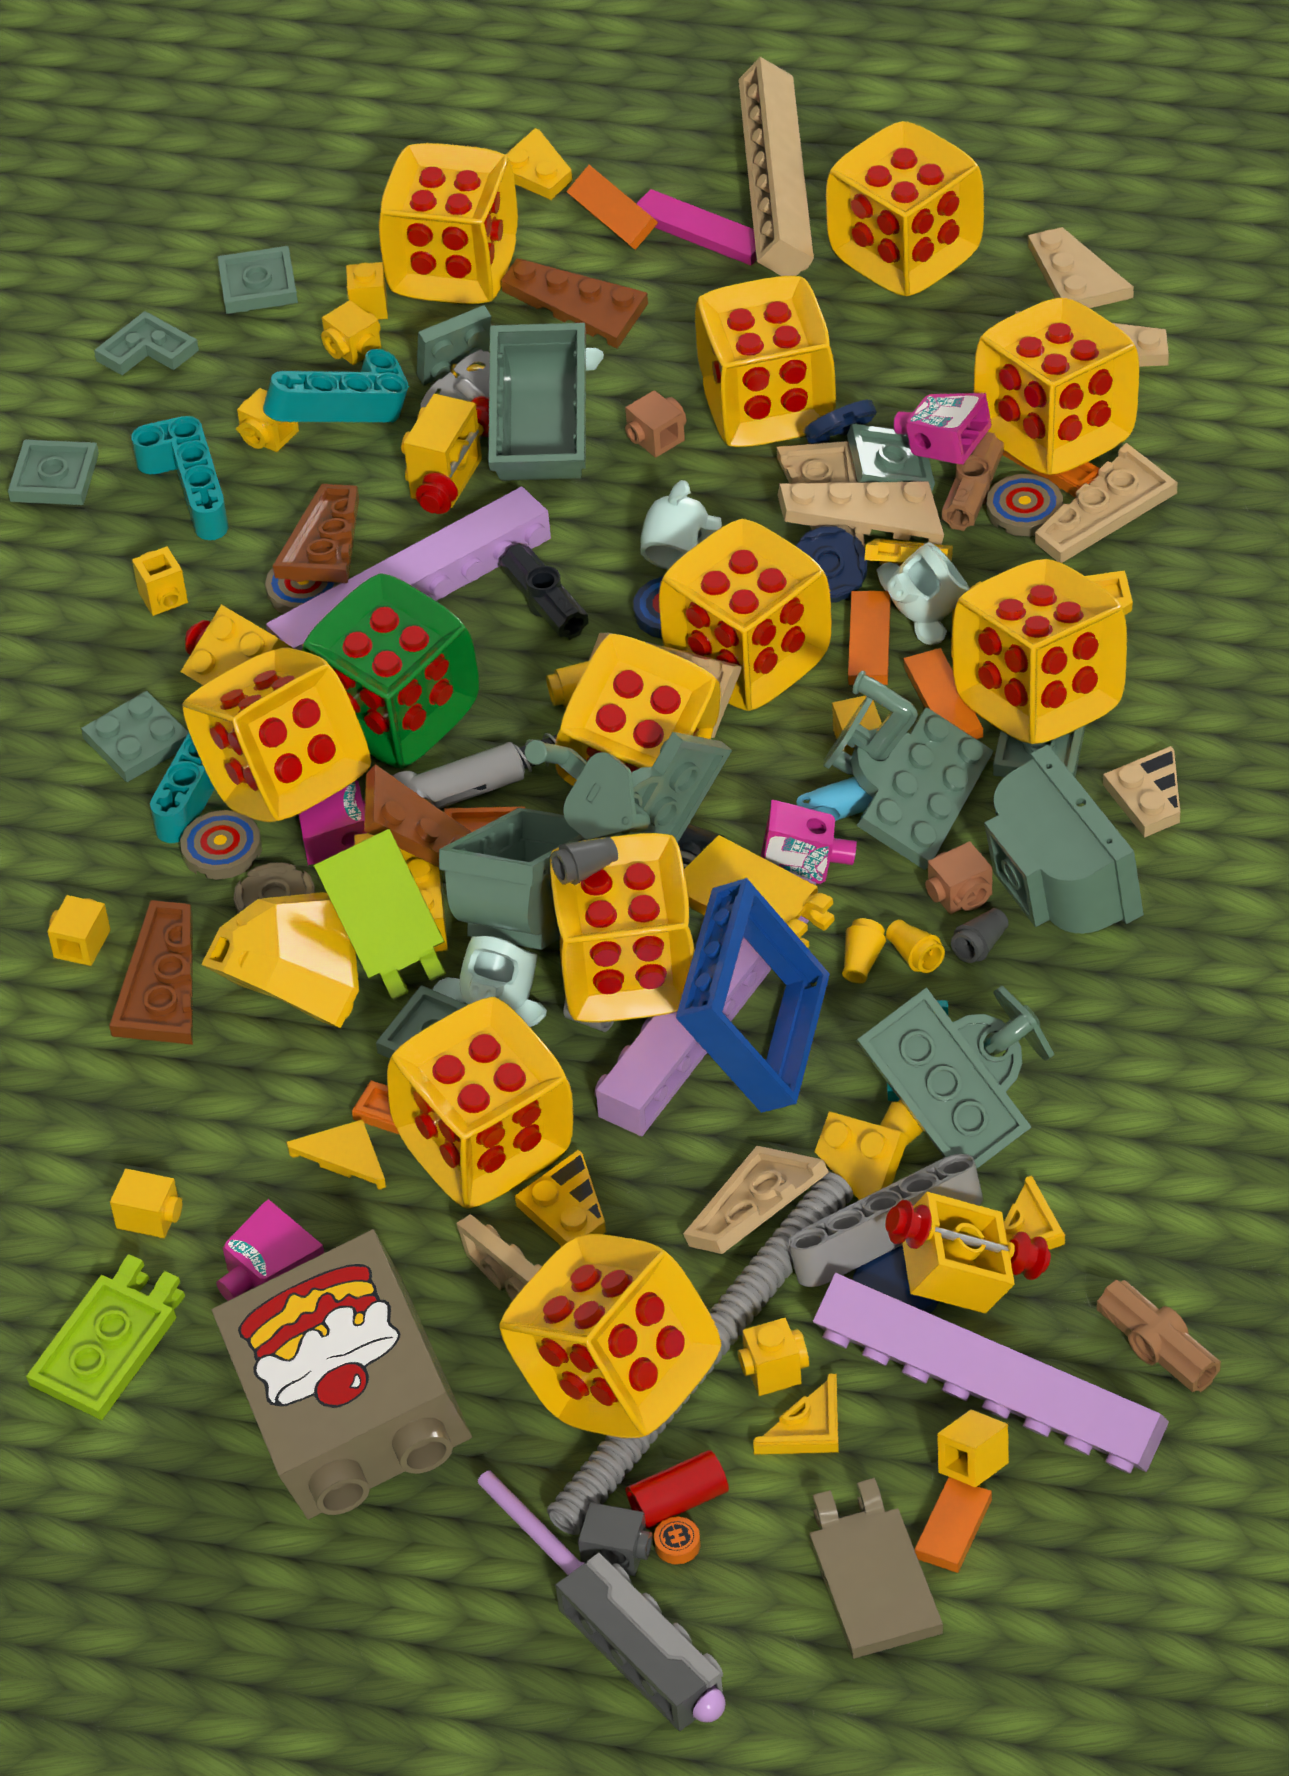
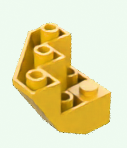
M325 892L257 899L219 928L201 964L238 986L280 999L314 1019L338 1028L342 1027L344 1020L352 1012L353 1002L359 992L356 951L328 894Z

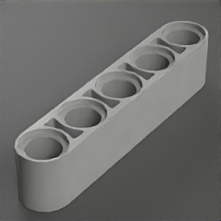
M955 1154L945 1157L791 1235L788 1239V1245L797 1281L806 1287L821 1286L832 1281L835 1273L844 1275L903 1245L902 1243H892L885 1228V1221L889 1210L901 1200H908L914 1206L928 1191L979 1206L983 1201V1194L974 1158L967 1154Z

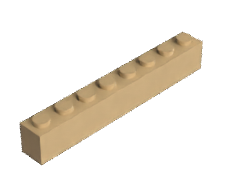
M759 57L738 79L756 257L759 264L781 276H797L811 265L814 254L794 81L791 74Z

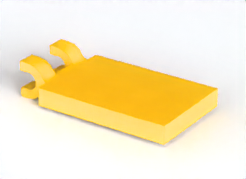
M720 835L684 869L689 908L704 916L712 888L748 878L807 948H809V941L801 936L808 930V924L798 920L800 916L808 919L813 925L823 931L835 921L834 915L827 912L833 905L832 897L818 893V887Z

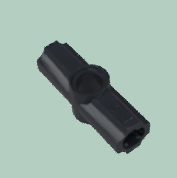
M519 543L509 548L506 555L501 559V568L528 599L530 612L535 616L543 617L559 637H567L570 640L581 635L584 627L589 624L588 614L561 584L558 570L551 566H545L530 547H524Z

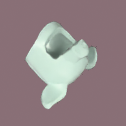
M680 480L676 483L669 496L662 497L653 503L647 512L642 528L641 554L653 565L669 570L678 559L699 542H702L722 527L720 517L709 516L700 501L687 497L691 491L688 482L685 480Z
M927 542L908 557L901 566L888 562L882 564L876 570L881 585L885 591L889 592L895 606L914 622L917 638L925 644L935 645L944 640L947 632L941 621L956 607L958 599L970 588L948 557L937 546Z
M472 936L462 963L460 979L447 977L440 980L433 988L436 992L462 1003L466 1002L467 1004L488 997H497L510 1006L529 1027L539 1024L547 1013L546 1008L540 1002L529 1000L536 969L537 954L526 951L510 941L494 936Z

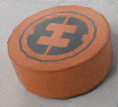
M679 1516L670 1517L662 1521L654 1532L655 1551L659 1558L675 1565L685 1564L693 1560L701 1547L699 1529L696 1524L688 1518Z

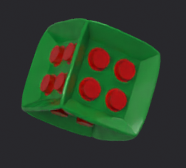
M380 573L360 584L314 627L302 647V651L325 659L338 675L359 720L370 755L396 768H404L428 752L466 715L478 696V666L473 640L468 629L450 610L408 583L391 575Z

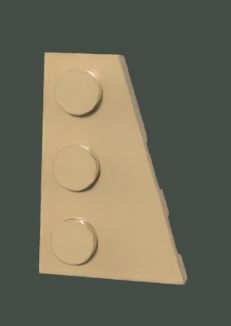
M1063 227L1028 235V247L1055 298L1072 299L1088 308L1133 298L1134 287Z
M756 1146L683 1233L689 1247L723 1254L828 1174L829 1171L824 1160Z

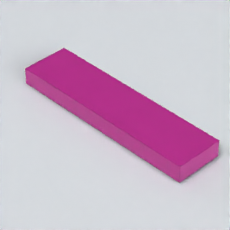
M652 189L636 203L658 221L654 228L750 266L757 260L754 229Z

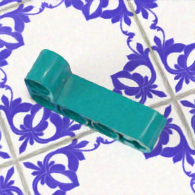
M372 349L365 355L361 372L279 371L274 373L269 383L263 411L271 419L282 422H394L400 417L409 385L398 360L393 354L381 349Z
M181 416L146 424L135 429L131 435V440L139 471L151 475L177 469L197 536L204 540H216L223 537L228 531L224 497L200 421L195 417Z
M189 732L150 802L156 835L161 841L166 843L180 842L185 828L196 818L200 817L215 789L205 771Z

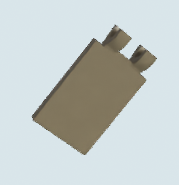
M875 1478L857 1483V1489L860 1497L857 1499L861 1512L842 1518L838 1517L831 1490L813 1495V1502L816 1507L813 1513L820 1530L810 1532V1544L853 1659L943 1634L942 1620L900 1511L897 1508L885 1512Z

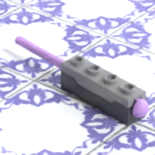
M486 1471L479 1477L478 1484L568 1575L555 1584L559 1611L679 1732L696 1719L701 1722H713L723 1714L725 1698L722 1691L721 1677L723 1672L720 1665L710 1654L705 1653L702 1655L692 1645L690 1636L680 1624L674 1623L672 1625L662 1615L659 1605L648 1593L641 1594L632 1586L626 1571L617 1563L611 1565L600 1553L589 1559L587 1564L580 1562L491 1471Z

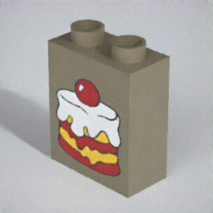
M374 1229L211 1309L276 1471L307 1519H311L321 1513L338 1515L351 1511L367 1498L369 1489L405 1471L416 1474L433 1470L449 1458L453 1447L473 1438L402 1277Z

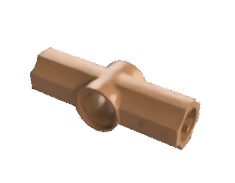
M987 432L965 463L956 464V478L942 509V520L947 522L951 529L965 531L967 527L973 526L981 506L987 502L990 484L1004 452V442L1000 441L995 433Z
M1115 1280L1105 1288L1104 1293L1097 1300V1311L1128 1336L1131 1348L1146 1364L1154 1365L1158 1362L1191 1392H1202L1212 1384L1213 1379L1220 1371L1221 1362L1189 1335L1185 1322L1173 1309L1166 1306L1158 1309L1125 1280Z

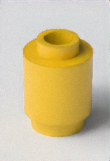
M590 661L555 669V674L546 676L547 688L553 706L563 705L564 708L567 707Z

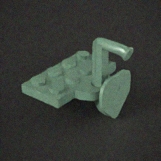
M861 671L854 682L852 692L854 694L861 693L867 697L853 714L828 752L823 766L829 769L833 765L846 774L854 775L860 787L872 797L856 826L926 870L928 868V861L936 856L990 759L993 750L927 707L917 719V710L911 702L877 680L867 676L865 671ZM874 700L891 712L879 728L869 731L859 723ZM914 724V726H913L912 730L910 731V733H907V731L910 729V727ZM846 745L854 748L852 756L843 751Z
M672 732L669 739L662 745L660 754L652 767H643L631 772L625 764L610 753H596L587 762L575 750L565 746L532 740L525 747V757L530 763L534 765H539L543 762L558 764L577 780L565 800L563 811L568 825L583 838L590 840L629 834L661 833L673 835L677 843L732 752L722 741Z
M1004 986L997 988L994 991V995L1010 1017V1020L1006 1023L986 1014L967 1015L952 1022L926 987L859 1037L856 1042L944 1158L955 1154L970 1155L975 1160L976 1168H979L1031 1128V1125L1006 1093L1017 1080L1022 1066V1052L1019 1040L1025 1037L1035 1052L1045 1061L1053 1057L1054 1052L1040 1028V1021L1035 1013L1027 1005L1023 1006ZM1006 1050V1052L1002 1056L993 1057L1001 1053L1002 1051Z

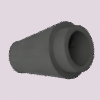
M610 837L561 844L559 850L551 854L552 867L558 880L562 884L572 883L573 885H577L618 860L617 847Z
M992 908L988 912L958 926L951 939V947L955 955L967 963L984 960L1008 927L1006 915L1001 910Z

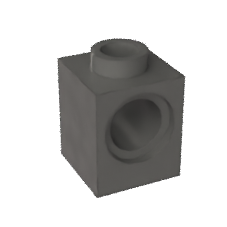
M590 1502L578 1540L581 1562L587 1564L589 1559L600 1553L611 1565L617 1563L628 1575L636 1576L640 1559H648L652 1546V1532L646 1531L644 1512Z

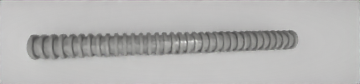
M829 1172L813 1184L811 1191H808L804 1195L803 1200L799 1201L795 1209L788 1215V1218L781 1223L780 1228H777L772 1237L767 1240L765 1247H762L758 1251L757 1256H754L749 1262V1266L743 1269L742 1275L735 1279L734 1284L730 1285L726 1290V1294L720 1297L718 1304L711 1308L710 1315L720 1335L721 1349L706 1375L711 1373L714 1365H717L722 1359V1355L728 1352L730 1345H733L737 1341L738 1336L742 1335V1330L751 1324L754 1317L761 1311V1307L768 1303L769 1298L773 1297L777 1288H780L785 1282V1278H788L792 1273L794 1265L788 1245V1239L791 1235L845 1208L846 1204L851 1201L853 1191L847 1181L841 1176ZM706 1375L703 1377L699 1384H702V1382L706 1379ZM698 1385L690 1394H693L697 1390ZM690 1394L682 1404H685L689 1400ZM682 1404L667 1421L645 1437L620 1438L607 1435L605 1441H602L597 1447V1451L590 1455L589 1461H586L581 1466V1471L576 1472L572 1477V1481L566 1484L564 1492H560L555 1498L556 1502H552L548 1506L547 1514L553 1524L565 1533L579 1535L590 1502L604 1504L606 1502L608 1494L614 1492L617 1484H620L625 1478V1474L632 1470L633 1464L640 1460L641 1454H644L649 1449V1444L654 1443L658 1434L662 1433L666 1428V1424L670 1423L674 1418V1414L680 1411Z

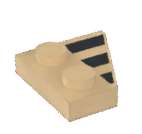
M1171 746L1103 774V786L1144 838L1180 823L1175 754Z

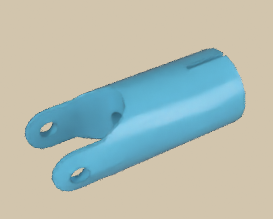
M852 777L802 794L797 798L796 803L797 806L832 814L835 821L864 812L872 797L860 787L856 778ZM810 800L809 803H804L803 801Z

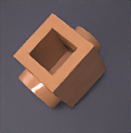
M654 390L625 407L627 423L625 430L627 436L634 444H639L655 458L685 441L684 425L686 424V415L676 399L672 397L665 399Z
M969 841L948 852L940 853L934 859L928 861V880L925 882L927 892L935 903L940 902L950 915L962 909L965 911L975 910L982 906L992 895V866Z

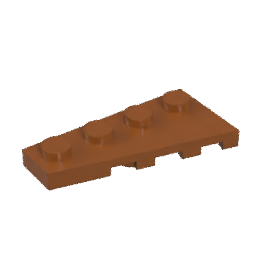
M518 258L501 280L502 292L536 309L545 307L553 311L554 318L564 323L568 319L575 323H585L586 334L592 337L599 334L607 338V344L618 349L648 305L647 292Z
M320 485L273 564L275 578L290 579L294 582L307 580L348 583L359 505L357 486Z
M376 764L366 774L365 832L375 836L390 829L400 849L439 867V849L471 833L470 830Z
M150 901L109 1025L112 1037L193 1045V914L190 904Z

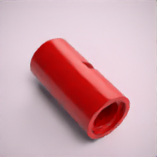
M707 1450L627 1486L626 1496L631 1510L644 1512L646 1529L670 1517H674L727 1493L729 1486L718 1458L711 1450Z

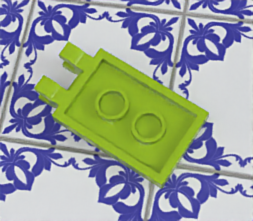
M390 829L314 865L368 978L370 979L381 974L392 999L409 993L399 970L415 962L421 961L431 981L447 974L434 947L445 941Z
M128 1254L113 1279L100 1275L26 1375L29 1385L102 1421L177 1317L174 1309L185 1297L184 1291L177 1288L180 1284L179 1277L164 1271L148 1296L140 1292L149 1281L148 1274L141 1272L144 1262Z

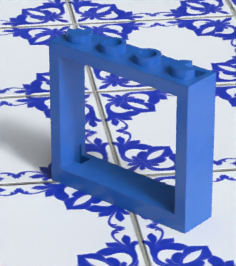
M748 878L714 887L711 891L676 1019L761 1113L797 1104L830 973ZM743 936L786 984L766 1060L723 1013ZM817 982L816 986H811V983Z

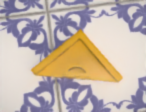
M363 1119L286 1142L289 1155L292 1158L301 1156L318 1162L321 1168L351 1178L352 1175L375 1183L378 1189L386 1188L385 1178Z
M1032 1176L1026 1177L1025 1184L1004 1221L1007 1242L1016 1233L1025 1232L1029 1235L1030 1239L1036 1236L1043 1237L1047 1242L1049 1250L1065 1245V1234Z
M828 1374L826 1382L808 1397L803 1396L781 1415L779 1422L763 1436L755 1437L753 1440L754 1455L839 1452L837 1374Z

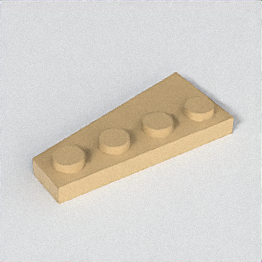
M471 1214L456 1223L466 1256L499 1290L505 1287L513 1301L542 1266L539 1264L534 1266L525 1259V1256L515 1244L509 1246L500 1238L494 1227L490 1224L483 1225Z

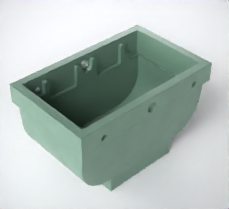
M585 323L490 326L488 463L490 471H496L501 481L581 478V471L586 468Z
M1049 745L1030 754V761L1006 775L998 784L994 793L996 817L984 822L995 876L1035 927L1050 920L1062 930L1084 934L1099 931L1121 920L1128 924L1143 916L1134 850Z
M517 808L439 849V870H445L447 900L453 916L459 921L468 923V936L470 937L494 936L510 941L518 946L544 949L560 939L550 878L551 853L559 848L561 844L588 839L583 838L569 826L564 815Z

